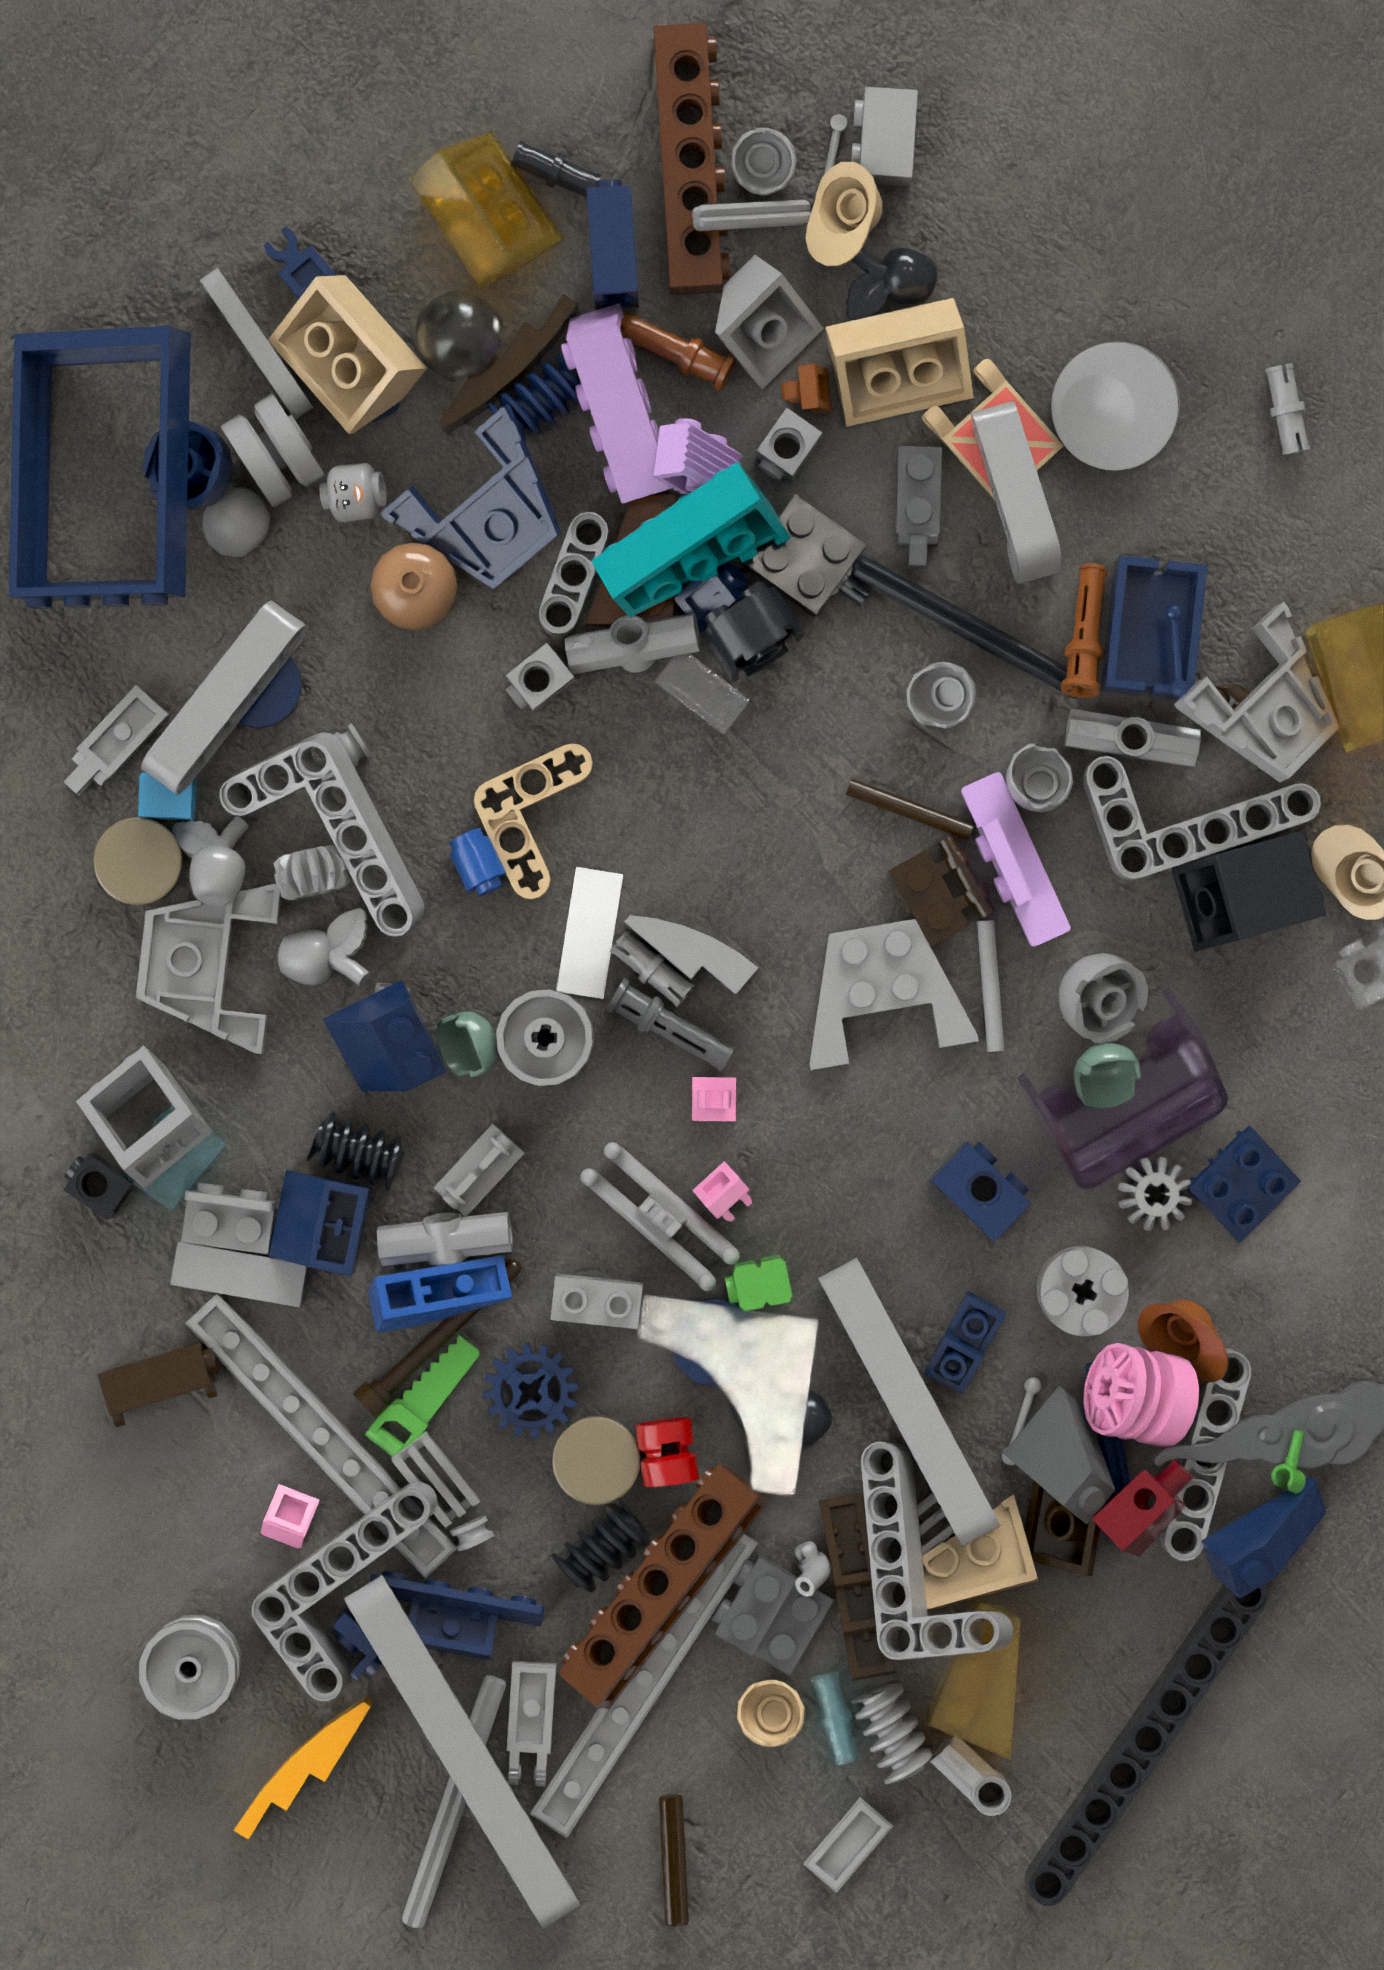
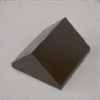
M1033 1480L1024 1530L1033 1562L1084 1576H1092L1100 1527L1092 1519L1088 1524H1085Z

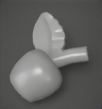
M235 816L221 835L212 828L211 824L204 823L203 821H181L175 823L172 827L173 835L176 837L181 851L189 858H192L189 879L193 895L207 905H227L237 897L241 890L246 869L245 861L232 849L249 828V825L239 816Z
M357 908L341 914L330 924L327 933L321 930L309 929L294 932L284 937L277 953L281 973L300 984L316 986L329 980L334 970L346 975L358 986H362L369 978L370 972L350 957L354 956L359 949H362L364 940L367 939L366 931L368 924L366 923L367 913L365 909Z

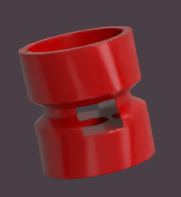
M691 1417L666 1418L635 1425L638 1450L646 1453V1457L640 1462L644 1487L677 1485L699 1479L696 1454L689 1451L688 1448L694 1442ZM661 1444H672L673 1451L661 1453Z

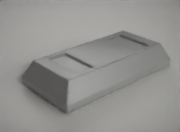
M859 1797L803 1865L837 1893L893 1828V1825Z

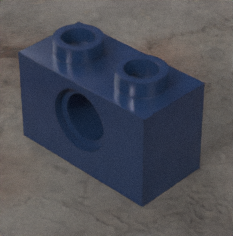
M964 1142L929 1180L991 1240L996 1241L1030 1206L1031 1203L1024 1197L1029 1189L1011 1172L1004 1178L992 1166L997 1161V1158L980 1142L974 1147L968 1142ZM979 1176L990 1177L995 1186L993 1195L984 1201L975 1199L971 1193L972 1182Z

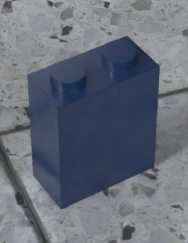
M614 179L597 181L594 188H586L595 310L620 303L621 308L639 307L631 185L622 186V181Z

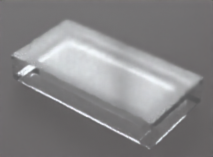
M691 654L674 656L654 681L656 685L723 736L750 702L747 697Z

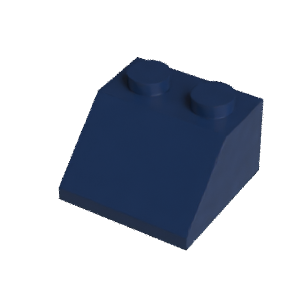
M403 980L323 1018L361 1091H409L447 1072L440 1051Z

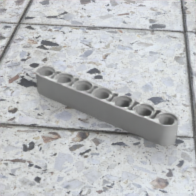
M857 1257L819 1277L818 1279L961 1546L963 1547L1000 1527L1001 1525Z

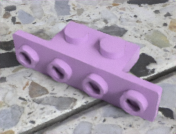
M996 772L961 789L962 796L980 833V837L975 839L978 849L986 863L992 860L999 875L993 879L997 891L1004 903L1010 900L1029 944L1035 947L1070 931L1069 922L1018 809L1007 790L1002 774Z

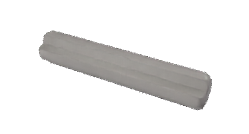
M806 200L700 205L692 211L693 226L698 231L803 225L809 221L811 205Z

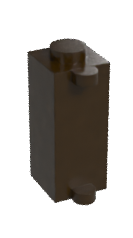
M199 1341L97 1374L109 1415L110 1417L112 1416L115 1426L120 1427L126 1424L124 1412L191 1391L205 1388L209 1399L217 1397L218 1393L214 1374L220 1373V1369L213 1348L206 1349L205 1344Z

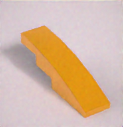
M366 1695L329 1720L298 1747L265 1783L233 1831L249 1840L271 1802L287 1811L309 1773L325 1782L370 1709L374 1699Z

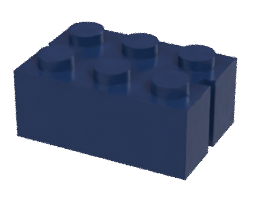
M1120 555L1114 561L1100 691L1139 696L1145 691V688H1149L1148 697L1175 700L1181 698L1173 696L1170 692V685L1174 681L1170 621L1165 616V610L1172 604L1180 606L1183 612L1179 620L1183 680L1188 684V690L1195 684L1208 565L1168 560L1162 566L1161 574H1154L1159 567V559Z

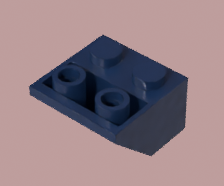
M286 1170L269 1256L310 1268L350 1276L355 1274L373 1187Z

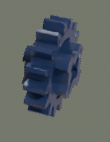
M529 1342L524 1343L522 1354H517L512 1347H509L507 1349V1356L509 1358L507 1362L499 1358L493 1361V1364L499 1370L498 1374L487 1373L485 1376L486 1381L494 1384L493 1389L483 1393V1398L494 1399L495 1404L488 1410L489 1415L501 1413L503 1418L500 1421L499 1427L503 1429L509 1423L514 1424V1436L516 1437L521 1435L524 1428L530 1429L533 1439L538 1438L539 1428L543 1426L550 1434L554 1433L555 1425L553 1421L556 1418L564 1423L569 1420L568 1415L563 1411L564 1407H576L577 1404L575 1399L568 1396L569 1392L579 1388L577 1382H568L567 1376L574 1371L573 1366L562 1368L559 1365L563 1357L561 1352L555 1354L552 1358L547 1356L548 1345L546 1344L540 1347L538 1353L532 1352ZM526 1361L542 1363L537 1371L523 1372L515 1366ZM554 1374H556L560 1383L561 1393L559 1402L555 1400L556 1398L550 1394L549 1381ZM541 1375H545L541 1380L538 1390L542 1397L538 1400L532 1396L528 1401L525 1400L521 1406H518L517 1404L521 1400V1395L524 1391L520 1383L524 1381L531 1384L534 1380L537 1381ZM503 1379L512 1387L513 1400L508 1406H506L502 1397ZM539 1409L544 1414H547L539 1419H524L520 1417L525 1410Z

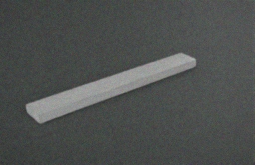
M220 1293L211 1298L185 1323L208 1348H213L215 1356L365 1515L402 1489L397 1481ZM411 1496L405 1497V1506L410 1513L415 1515L423 1514L424 1510ZM430 1517L421 1527L395 1545L400 1553L425 1579L457 1550V1545ZM372 1521L388 1539L389 1530L387 1526L382 1522Z
M744 1533L611 1708H597L530 1812L531 1816L565 1838L569 1836L733 1583L735 1577L742 1569L745 1560L749 1558L757 1546L758 1541Z

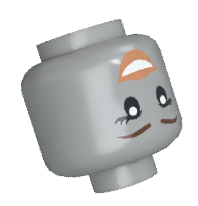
M368 463L332 467L327 476V483L320 484V500L323 509H330L334 518L342 523L375 518L379 513L380 507H385L387 501L386 486L382 473L375 472L374 468Z

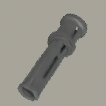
M624 977L605 1012L608 1014L615 1012L635 1023L637 1030L641 1033L643 1031L648 1033L651 1030L681 1049L714 1066L718 1071L721 1072L734 1051V1046L726 1044L698 1026L663 1007L664 1002L661 1001L660 997L655 996L651 998L630 986V980Z

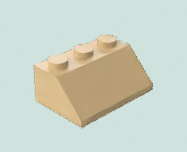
M346 275L315 277L268 339L269 343L348 434L355 433L403 400L427 369Z
M954 298L826 327L830 358L846 427L924 410L935 405L941 406L974 398L965 330Z

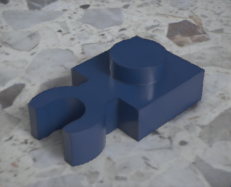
M287 227L281 230L284 237L289 241L288 247L285 250L277 251L269 242L264 244L268 256L273 261L286 264L278 272V275L298 299L315 277L337 276L311 245L301 253L298 250L299 244L295 234Z

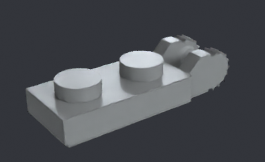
M512 1662L507 1751H510L508 1784L518 1785V1780L521 1779L522 1767L520 1764V1752L537 1753V1764L534 1767L535 1786L545 1787L547 1758L548 1754H551L557 1663Z

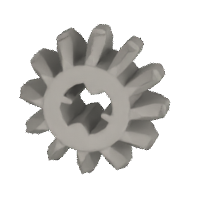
M332 844L283 855L274 862L276 885L280 889L281 897L287 900L303 899L329 893L346 887L350 882L348 869L336 846Z
M1163 1157L1157 1159L1154 1172L1148 1158L1140 1159V1167L1143 1174L1140 1175L1135 1169L1128 1167L1125 1173L1134 1180L1133 1184L1118 1183L1117 1187L1120 1191L1131 1192V1197L1118 1202L1119 1207L1122 1209L1131 1206L1136 1207L1129 1214L1127 1220L1130 1223H1135L1145 1214L1143 1229L1147 1231L1152 1230L1155 1217H1157L1161 1229L1168 1230L1170 1222L1167 1214L1170 1213L1178 1221H1182L1185 1218L1184 1214L1176 1208L1177 1203L1183 1205L1192 1204V1198L1179 1196V1191L1188 1189L1187 1187L1191 1184V1181H1174L1182 1171V1167L1179 1165H1174L1165 1174L1167 1160ZM1162 1184L1165 1191L1160 1192V1194L1165 1195L1164 1200L1161 1203L1152 1201L1148 1204L1145 1201V1197L1149 1196V1194L1144 1193L1148 1185L1157 1187Z

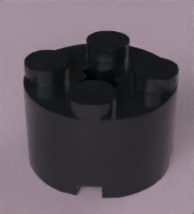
M763 581L745 590L741 595L743 600L731 608H728L727 605H722L710 612L704 619L708 626L702 637L731 681H738V672L742 670L749 677L766 668L789 651L785 643L792 636L798 643L805 634L803 628L776 588H767Z

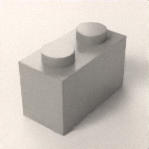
M865 87L863 100H855L853 126L861 127V142L852 143L851 162H856L866 167L873 176L875 184L910 187L913 174L918 90Z

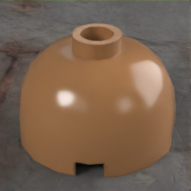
M412 542L395 546L380 558L372 572L370 590L374 605L386 621L398 628L420 631L433 628L448 616L455 603L458 584L455 570L444 554L430 545Z

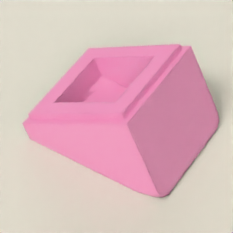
M279 1484L264 1518L260 1533L300 1549L320 1500Z

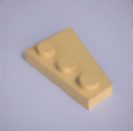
M1014 1494L993 1509L1001 1525L1000 1527L963 1547L955 1535L922 1556L927 1612L1039 1581Z

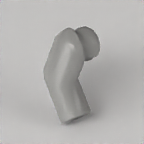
M807 1541L797 1546L794 1550V1556L799 1561L797 1566L802 1572L795 1581V1586L798 1592L806 1597L813 1595L829 1578L832 1571L830 1561L823 1552H818L814 1542Z

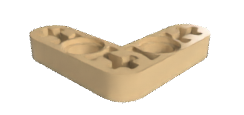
M571 743L559 747L483 783L475 792L474 804L478 815L504 866L513 889L524 899L534 900L546 894L550 887L551 878L521 810L571 788L589 777L593 766L592 758L588 750L579 744ZM572 752L575 757L583 755L586 762L580 765L582 773L574 776L568 770L558 774L563 783L554 787L552 774L544 763L553 760V766L557 768L566 763L565 754ZM530 770H538L546 778L544 790L536 795L524 792L521 787V778ZM513 778L515 790L523 799V802L514 805V798L511 796L501 802L502 810L495 813L491 807L484 809L482 802L487 800L485 792L493 789L496 794L506 792L510 789L504 782ZM508 828H517L525 836V844L518 852H506L500 845V836ZM530 851H533L535 859L527 860L533 873L541 871L543 874V879L538 881L540 889L532 892L529 887L521 888L518 881L524 878L520 865L518 864L511 870L508 861L521 859Z

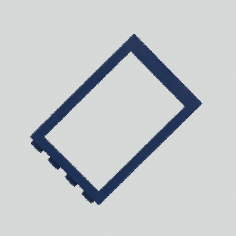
M172 326L14 334L9 597L26 600V608L51 609L52 601H64L65 607L89 608L91 607V600H103V606L127 607L129 606V599H142V605L166 606L168 605V598L185 597L191 333ZM161 361L156 580L47 583L52 367Z

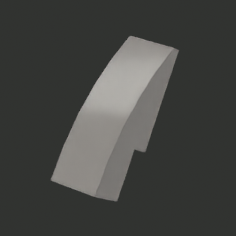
M630 915L624 921L627 926L666 957L669 962L690 980L703 967L736 995L758 969L756 965L731 947L709 935L684 925Z

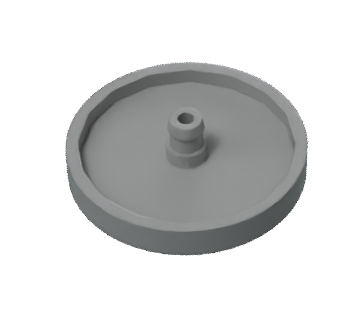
M1128 342L1101 343L1078 354L1061 372L1052 395V418L1056 432L1064 446L1082 462L1104 470L1130 469L1153 458L1172 437L1180 412L1178 387L1166 364L1148 349Z

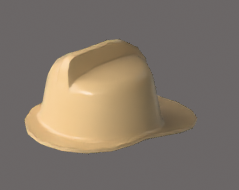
M840 162L831 167L822 177L817 190L816 199L807 224L805 239L809 253L815 261L825 266H840L851 261L861 251L868 233L877 225L882 214L883 202L874 178L866 167L856 162Z
M1334 825L1322 831L1314 841L1311 851L1312 866L1320 880L1352 915L1365 920L1384 917V849L1363 829L1355 826Z

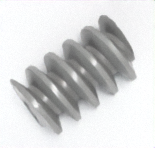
M899 1683L879 1686L860 1695L851 1702H863L865 1706L855 1715L857 1720L870 1719L872 1722L862 1731L863 1735H877L879 1738L870 1746V1751H885L886 1755L877 1763L878 1768L892 1767L893 1772L884 1779L885 1784L896 1783L921 1772L933 1756L930 1748H918L925 1741V1736L923 1732H911L917 1726L918 1720L913 1715L904 1716L911 1708V1704L906 1699L896 1700L904 1691L902 1684Z

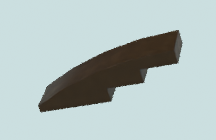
M563 294L540 331L524 322L501 358L486 349L439 422L441 429L448 434L487 410L488 406L486 403L494 404L499 400V394L502 392L507 393L513 388L515 383L521 382L553 348L569 326L570 318H574L579 312L578 303Z
M862 1493L819 1500L852 1681L895 1674L893 1659L886 1657L881 1652L877 1642Z

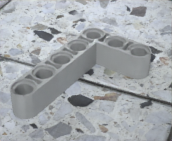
M326 732L315 734L243 769L223 783L219 795L221 805L227 812L237 816L249 814L305 786L381 932L388 936H401L421 920L424 914L423 900L345 748L336 736ZM312 747H317L323 751L326 757L325 765H320L313 759ZM275 765H280L288 772V783H284L277 778ZM239 783H243L251 790V801L244 799L240 795L238 790ZM332 786L343 790L347 798L346 804H341L334 799ZM352 825L363 829L367 837L366 843H361L355 839L352 833ZM372 865H378L384 869L387 875V882L376 879L372 872ZM392 904H398L405 909L407 921L400 920L394 915Z
M1109 756L1099 757L1085 768L1082 776L1083 786L1110 866L1115 875L1127 881L1137 880L1303 824L1317 815L1321 805L1320 796L1317 791L1310 785L1300 783L1147 834L1126 771L1117 759ZM1096 767H1109L1115 774V782L1110 789L1099 788L1094 783L1093 772ZM1291 793H1300L1307 799L1308 809L1303 816H1296L1288 809L1287 801ZM1112 807H1119L1127 812L1129 823L1125 830L1117 831L1109 826L1107 814ZM1250 807H1259L1265 812L1267 822L1262 830L1252 829L1247 824L1246 813ZM1215 820L1224 826L1226 835L1221 844H1213L1206 839L1204 829L1208 821ZM1167 835H1177L1184 842V852L1179 858H1171L1165 854L1162 844ZM1133 848L1141 853L1143 865L1138 872H1129L1121 864V856L1125 849Z
M875 1442L865 1448L861 1456V1471L879 1649L886 1657L895 1660L1003 1650L1010 1644L1013 1638V1626L1009 1618L1001 1612L976 1611L928 1616L914 1467L911 1453L905 1446L897 1443ZM889 1451L893 1457V1466L888 1473H885L881 1467V1458L885 1452ZM893 1495L898 1505L895 1515L890 1518L885 1510V1502L889 1496ZM895 1539L898 1540L902 1548L901 1556L896 1562L892 1560L889 1554V1546ZM899 1583L906 1592L905 1601L901 1606H898L893 1598V1591ZM986 1620H989L994 1627V1636L989 1643L983 1640L980 1633L981 1626ZM944 1624L948 1625L952 1632V1640L947 1647L943 1646L939 1639V1631ZM902 1628L906 1629L910 1636V1644L905 1651L899 1647L897 1642L898 1634Z
M412 1482L404 1486L268 1585L254 1600L252 1616L256 1624L305 1691L313 1699L330 1701L336 1698L349 1683L351 1667L309 1607L417 1530L428 1520L437 1507V1495L428 1484ZM405 1497H418L424 1505L423 1514L415 1515L410 1513L405 1506ZM372 1521L384 1523L389 1530V1538L380 1540L374 1537L370 1531V1523ZM344 1546L353 1553L354 1563L352 1565L342 1564L336 1557V1547ZM302 1572H311L318 1578V1590H310L303 1585L301 1581ZM267 1597L278 1598L283 1603L285 1609L283 1615H276L268 1609ZM293 1633L305 1634L311 1642V1649L301 1650L296 1647L293 1642ZM320 1668L331 1670L337 1678V1685L329 1686L324 1684L319 1678L318 1670Z

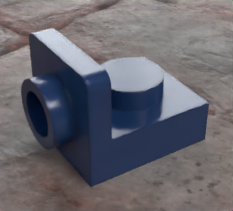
M729 562L717 567L718 575L704 582L702 580L692 581L681 593L673 598L685 614L695 613L699 632L706 630L708 624L704 619L710 612L722 605H727L728 608H731L743 600L741 595L748 589L744 574L736 566L729 564Z
M347 1608L336 1620L333 1627L339 1631L335 1637L344 1647L353 1653H356L359 1649L365 1654L349 1673L356 1681L363 1672L370 1677L382 1662L352 1612Z

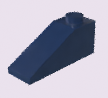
M1312 1476L1305 1479V1486L1298 1494L1287 1490L1202 1540L1212 1573L1239 1599L1276 1578L1326 1514L1317 1482Z

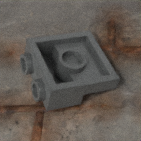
M758 1554L753 1563L746 1559L742 1569L735 1577L733 1582L739 1585V1588L732 1600L730 1601L724 1597L711 1619V1621L717 1624L714 1634L747 1654L755 1655L791 1676L834 1602V1598L819 1589L811 1596H803L796 1589L795 1581L798 1578L796 1575Z

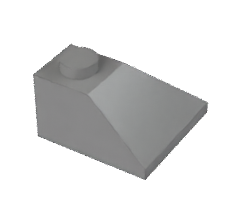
M754 255L724 285L715 333L755 384L763 390L824 328L783 274Z

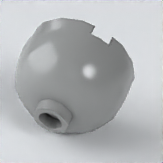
M1107 953L1084 956L1075 962L1064 974L1059 986L1058 1002L1064 1020L1079 1035L1090 1039L1094 1043H1109L1123 1037L1136 1025L1131 1020L1136 1015L1138 1009L1142 1012L1144 1011L1147 1004L1148 986L1144 974L1127 960Z

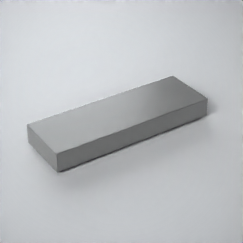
M178 1241L170 1285L300 1308L308 1267L273 1257Z

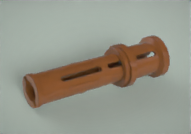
M622 309L624 319H621L620 330L623 338L627 337L631 339L633 344L677 364L681 374L685 376L693 374L714 384V390L721 392L724 389L737 361L732 354L724 356L705 347L704 341L699 338H692L688 341Z
M1086 563L1079 567L1080 575L1073 639L1066 645L1064 652L1065 657L1068 658L1066 679L1061 682L1060 689L1066 695L1078 698L1098 696L1101 688L1097 682L1099 661H1102L1104 658V650L1102 645L1099 644L1105 580L1108 569L1096 563Z

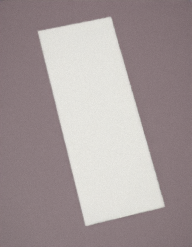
M576 867L557 982V992L599 999L604 998L623 874Z

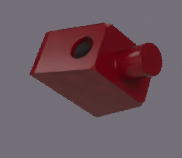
M1175 1459L1158 1476L1143 1470L1099 1511L1092 1520L1122 1551L1140 1556L1185 1508L1186 1505L1177 1494L1193 1479V1476ZM1155 1494L1156 1503L1149 1509L1148 1499L1151 1495Z

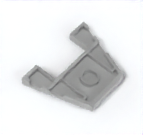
M1285 602L1273 607L1252 628L1253 632L1279 665L1234 710L1208 677L1197 681L1174 704L1179 711L1279 783L1289 779L1340 728L1318 676L1312 677L1303 657L1307 652L1301 636L1297 638L1294 636L1288 622V618L1292 617Z
M270 884L264 887L242 890L231 903L223 906H211L195 900L146 911L136 998L255 1054H263L268 1015L223 1010L232 922L234 919L278 924L281 905L279 887L276 884Z
M916 919L828 934L809 1060L810 1070L849 1064L842 1018L927 1003L932 1005L939 1048L979 1041L978 1034Z

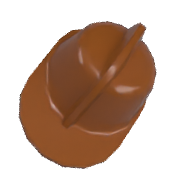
M1180 1299L1173 1300L1168 1304H1151L1142 1310L1137 1320L1138 1333L1143 1344L1150 1352H1163L1188 1360L1196 1371L1197 1379L1201 1382L1214 1383L1224 1377L1228 1369V1355L1223 1342L1218 1336L1210 1314L1201 1305L1191 1300Z

